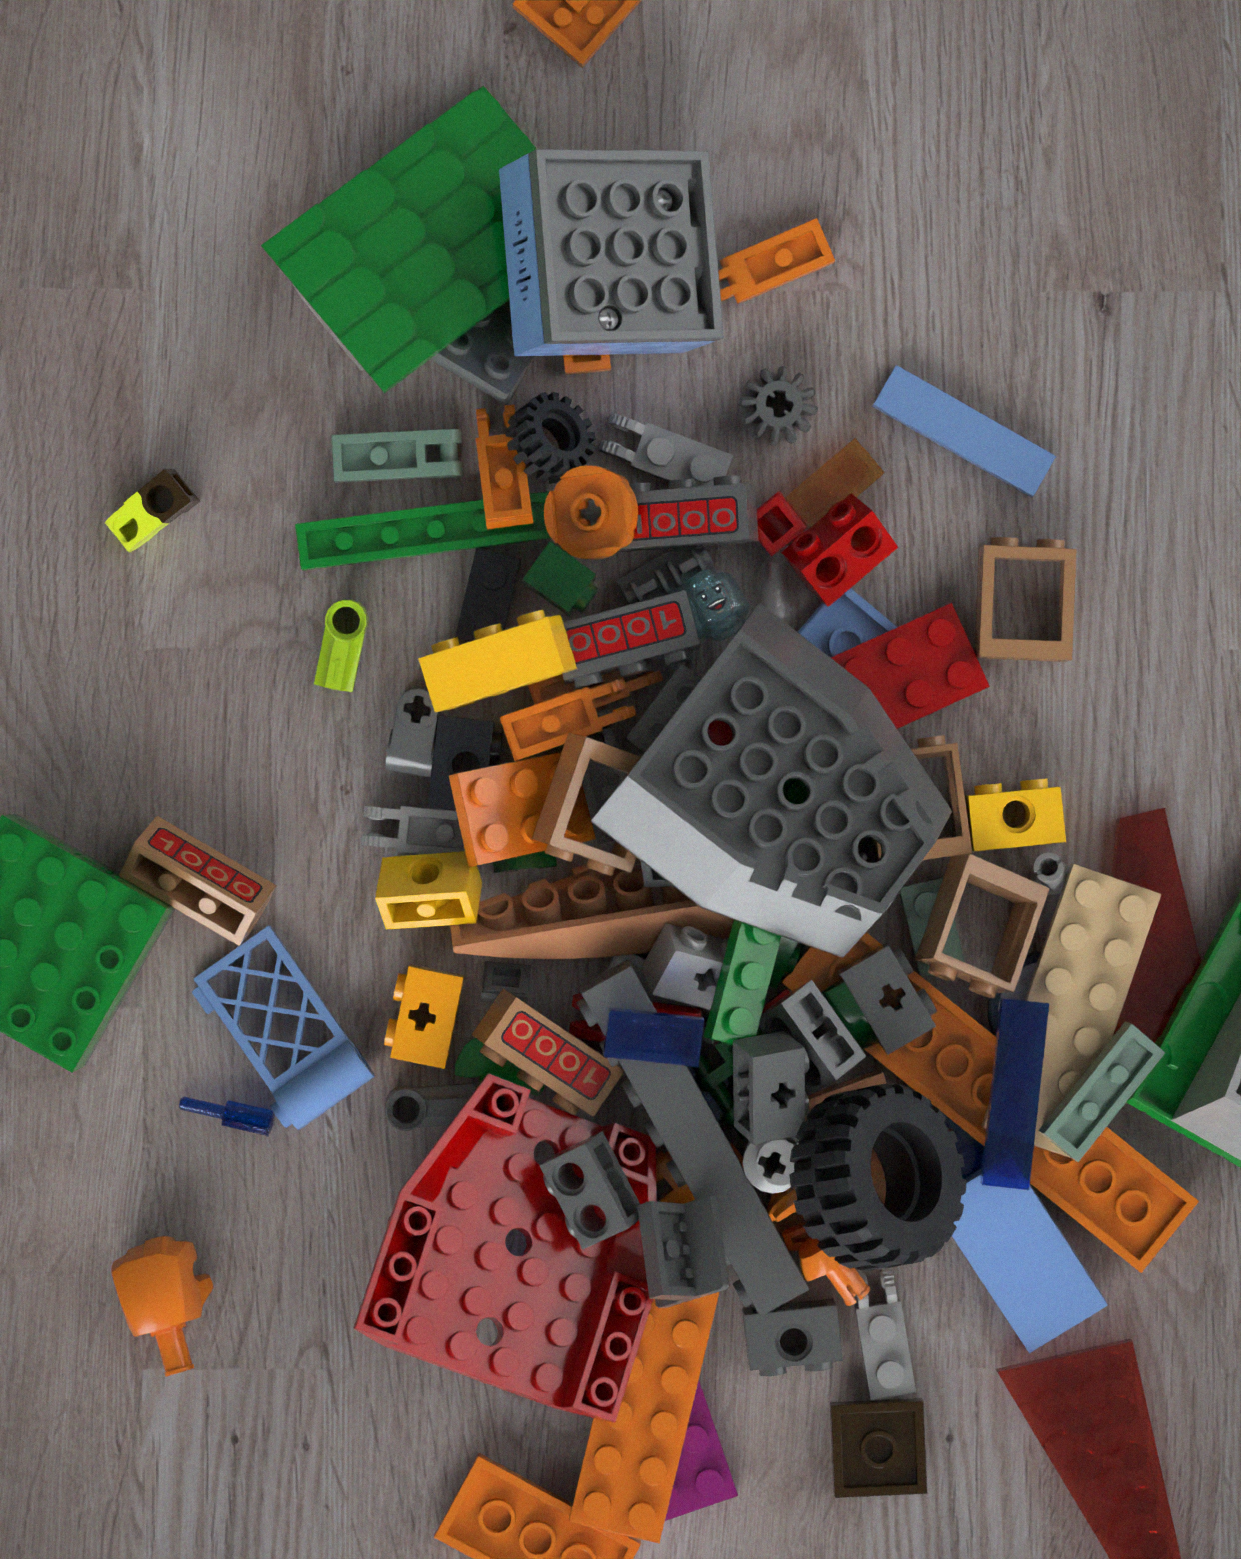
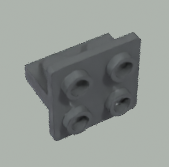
M497 308L430 360L503 404L508 405L535 356H514L511 316Z
M705 1196L684 1204L649 1201L637 1205L649 1299H655L658 1308H668L728 1289L729 1281L718 1200L715 1196Z

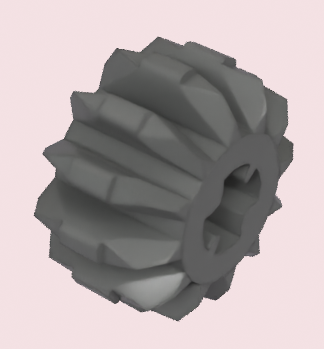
M780 366L778 369L777 381H773L770 372L766 368L761 370L760 379L764 387L753 380H748L745 385L746 389L757 398L745 396L739 399V406L754 409L753 412L747 413L741 418L742 424L749 425L755 421L759 422V425L752 434V437L756 440L763 435L765 429L770 430L769 443L771 446L778 444L780 431L784 432L786 440L790 444L796 442L797 436L793 425L805 433L811 429V424L800 415L813 416L818 411L817 406L803 403V401L815 395V389L810 387L799 392L797 388L802 383L804 375L798 373L791 383L786 382L787 367ZM775 395L783 396V404L790 406L791 411L789 413L787 410H784L781 417L773 416V408L766 407V400L772 402Z

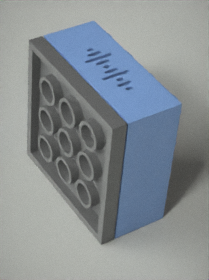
M536 149L499 169L514 356L685 353L724 338L708 151Z

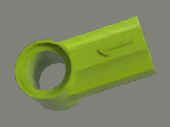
M344 599L334 603L328 609L325 616V629L314 685L339 691H354L365 632L369 624V615L366 608L360 602L353 599ZM342 607L353 608L360 617L359 627L353 633L341 632L334 623L336 612Z

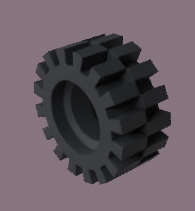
M544 392L531 399L510 417L508 421L510 426L506 429V436L513 438L507 443L509 451L516 450L518 453L513 458L518 465L523 461L527 465L523 472L528 476L537 472L536 480L544 482L548 479L549 484L557 483L562 480L560 477L567 471L588 463L591 459L589 456L594 453L596 447L590 444L596 440L595 432H587V428L592 425L590 419L582 420L579 416L584 410L579 405L572 409L570 407L572 399L567 396L559 401V393L551 392L549 395ZM542 427L553 434L558 442L559 449L548 441Z

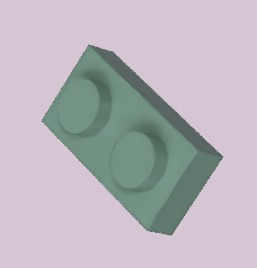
M943 877L901 888L899 895L915 958ZM953 920L942 953L965 962L955 920ZM915 960L918 974L921 977L932 975L928 972L929 965Z

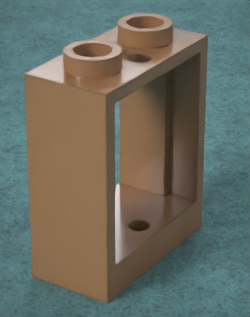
M992 537L990 545H983L978 549L974 648L976 657L981 659L1071 661L1073 652L1077 549L1064 548L1065 541L1057 539H1037L1036 547L1018 546V538ZM995 559L1061 562L1057 641L992 638Z
M568 733L532 839L548 844L545 851L546 854L572 862L574 853L589 858L586 867L612 876L614 869L618 868L631 873L636 857L616 841L612 852L609 853L565 838L564 834L589 761L591 760L628 774L641 757L588 737Z
M945 735L917 739L918 748L911 749L917 760L943 756L949 807L952 810L950 816L953 836L938 838L923 860L972 854L958 743L946 744ZM873 839L875 860L877 862L881 857L882 851L880 844Z
M972 854L951 856L915 960L929 965L928 972L936 977L948 981H955V978L958 977L970 982L968 989L985 997L995 998L996 993L1015 992L1050 888ZM966 883L1014 903L991 973L942 953Z

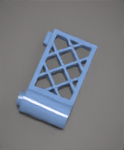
M270 925L194 978L199 987L192 991L193 995L206 1014H210L214 1010L217 1012L271 1090L276 1102L270 1105V1107L285 1128L293 1124L296 1129H302L375 1077L366 1059L348 1038ZM266 940L269 941L277 953L274 973L249 969L252 950ZM244 956L242 968L231 966ZM283 963L292 976L281 975ZM223 970L241 973L237 999L232 1000L219 997L208 981ZM248 974L273 978L268 1006L243 1001ZM280 980L297 982L303 990L300 1011L275 1007ZM309 1000L319 1014L307 1012ZM224 1003L235 1005L234 1016L231 1015ZM242 1006L267 1011L263 1038L245 1035L240 1028L239 1022ZM274 1012L299 1016L295 1043L269 1039ZM306 1017L324 1020L335 1037L319 1048L301 1045ZM250 1041L261 1043L260 1055ZM268 1044L293 1048L290 1068L277 1078L273 1076L265 1064ZM300 1050L312 1052L298 1062Z

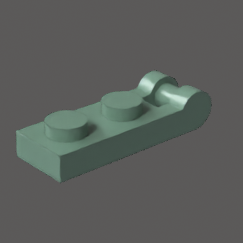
M436 429L332 435L334 482L464 476L463 462L458 459V445L462 444V430ZM426 446H439L440 462H426Z

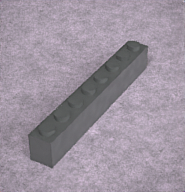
M627 959L580 985L579 988L584 998L576 1003L588 1025L591 1027L598 1023L606 1039L599 1042L610 1065L614 1067L621 1064L628 1080L621 1084L634 1108L643 1104L651 1120L645 1122L644 1126L655 1146L658 1148L665 1144L673 1160L666 1163L677 1186L681 1188L687 1184L695 1200L705 1196H715L717 1198L726 1266L731 1264L739 1277V1280L732 1284L745 1308L754 1304L761 1317L808 1291L809 1288L803 1275L768 1215L755 1188L746 1177L744 1168L629 960Z

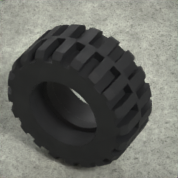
M885 1083L831 1095L810 1110L806 1117L807 1121L802 1122L795 1136L799 1142L791 1150L790 1162L794 1163V1172L789 1174L790 1188L795 1187L797 1200L793 1201L796 1212L799 1215H803L806 1221L803 1227L809 1237L819 1240L817 1246L826 1255L835 1257V1261L848 1268L856 1267L860 1271L876 1270L924 1261L925 1258L933 1257L942 1249L944 1243L949 1241L957 1228L954 1221H959L962 1216L964 1204L960 1202L961 1195L966 1193V1179H962L961 1167H965L963 1154H958L955 1145L958 1139L954 1130L946 1127L944 1121L947 1118L940 1109L935 1106L930 1107L931 1101L917 1091L913 1092L907 1086ZM872 1149L877 1154L884 1171L886 1182L884 1205L880 1201L872 1181Z

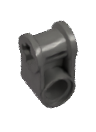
M415 686L408 689L399 698L394 726L390 733L385 762V770L431 778L438 715H440V712H434L427 687ZM417 696L424 697V705L431 707V713H425L420 720L414 719V711L407 709V703H413Z

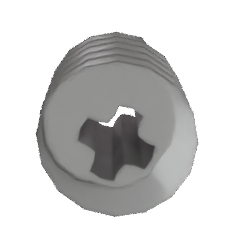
M795 1137L755 1145L748 1140L743 1158V1167L750 1183L760 1191L772 1194L789 1189V1174L794 1172V1163L790 1162L791 1150L794 1145H798L799 1140ZM772 1151L779 1153L777 1158L770 1156Z

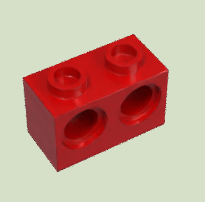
M850 493L846 498L835 503L828 513L812 527L800 533L793 543L781 553L805 586L829 607L894 552L898 546L875 513L854 494Z

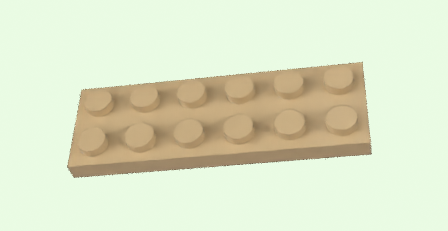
M1071 863L981 1124L983 1128L1069 1157L1038 1130L1112 1039L1161 897L1160 893Z

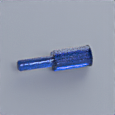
M184 1096L180 1099L179 1103L180 1110L222 1119L221 1126L267 1137L271 1133L274 1124L275 1114L272 1110L228 1100L226 1106Z

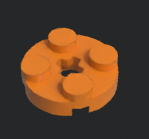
M579 466L563 474L560 477L562 480L556 484L554 490H550L544 505L545 526L552 540L558 543L568 554L581 559L599 560L614 555L621 548L627 547L632 542L638 521V505L636 496L624 476L599 466ZM594 499L595 505L601 508V516L597 518L596 524L591 526L588 519L581 517V510L587 509L588 501Z

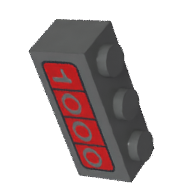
M738 475L714 477V485L696 487L695 479L668 481V489L651 490V483L629 484L637 500L638 521L632 542L619 551L631 552L759 542L755 486L741 483V476Z
M686 590L563 622L577 669L563 673L565 685L574 682L576 689H582L602 683V675L620 671L621 677H628L648 671L647 663L665 658L666 665H673L693 659L692 651L700 649V641Z

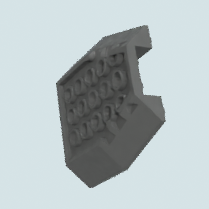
M759 602L730 639L731 641L590 822L701 908L843 958L884 913L936 843L952 810L871 690ZM723 721L729 725L732 731V740L728 745L719 746L709 739L707 729L711 722ZM797 779L805 785L807 797L804 803L792 804L785 799L783 785L786 780ZM871 837L880 844L882 853L876 863H868L860 857L858 844L862 838Z

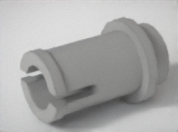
M1047 852L1038 856L1034 862L1035 881L1050 888L1048 895L1057 896L1061 894L1069 867L1060 861L1061 858L1058 855ZM1051 872H1056L1051 876H1047Z

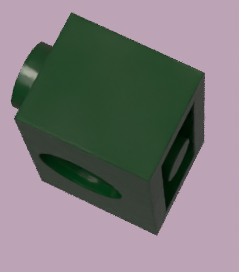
M551 541L523 578V583L526 587L568 617L574 609L582 614L598 592V588L593 585L596 580V574Z

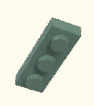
M1125 1021L1038 1131L1071 1159L1079 1162L1165 1052L1133 1024Z

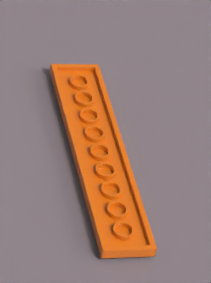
M866 932L843 958L809 946L797 961L793 972L786 974L781 982L791 991H794L812 980L819 991H822L841 980L837 971L882 944ZM914 971L907 975L915 991L917 992L924 988L933 1002L937 1012L931 1015V1018L936 1027L889 1055L883 1051L879 1043L864 1048V1050L911 1088L929 1099L932 1105L940 1109L943 1114L999 1158L1009 1151L1031 1185L1142 1273L1199 1201L1108 1127L1104 1129L1079 1162L1067 1156L983 1128L981 1124L1008 1046ZM888 985L882 987L884 997L879 1000L880 1005L887 1003L892 1008L898 1006L899 1003L896 997L901 993V989L894 990Z

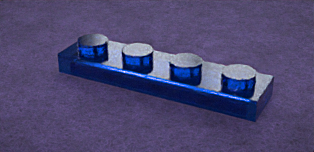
M1002 997L1000 999L980 1181L982 1185L1029 1190L1049 1003Z

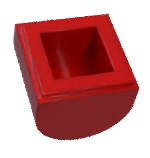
M780 491L757 508L758 541L771 557L808 528V525Z

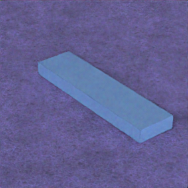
M898 365L892 370L872 406L1031 498L1036 493L1056 458L1052 453Z

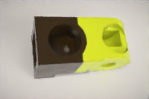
M165 468L127 499L124 505L106 520L105 524L128 552H132L149 541L182 513L188 512L201 501L175 469Z

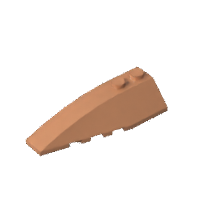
M636 857L631 873L615 868L613 875L610 876L587 868L586 864L572 868V875L552 883H548L547 879L544 878L528 884L529 888L524 893L510 897L503 893L480 901L477 923L450 925L454 953L500 958L576 959L648 953L651 951L665 923L682 928L691 926L699 929L704 934L724 939L730 936L733 919L701 908L674 886L645 887L641 860Z

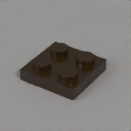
M922 1398L830 1402L833 1493L835 1498L927 1494L924 1403Z

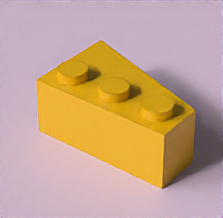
M542 609L517 617L518 626L502 631L501 624L499 623L474 631L476 639L474 641L460 645L458 637L431 645L433 654L418 658L434 712L465 707L474 704L475 701L490 696H498L509 692V690L534 684L577 669L561 615L545 617L544 610Z

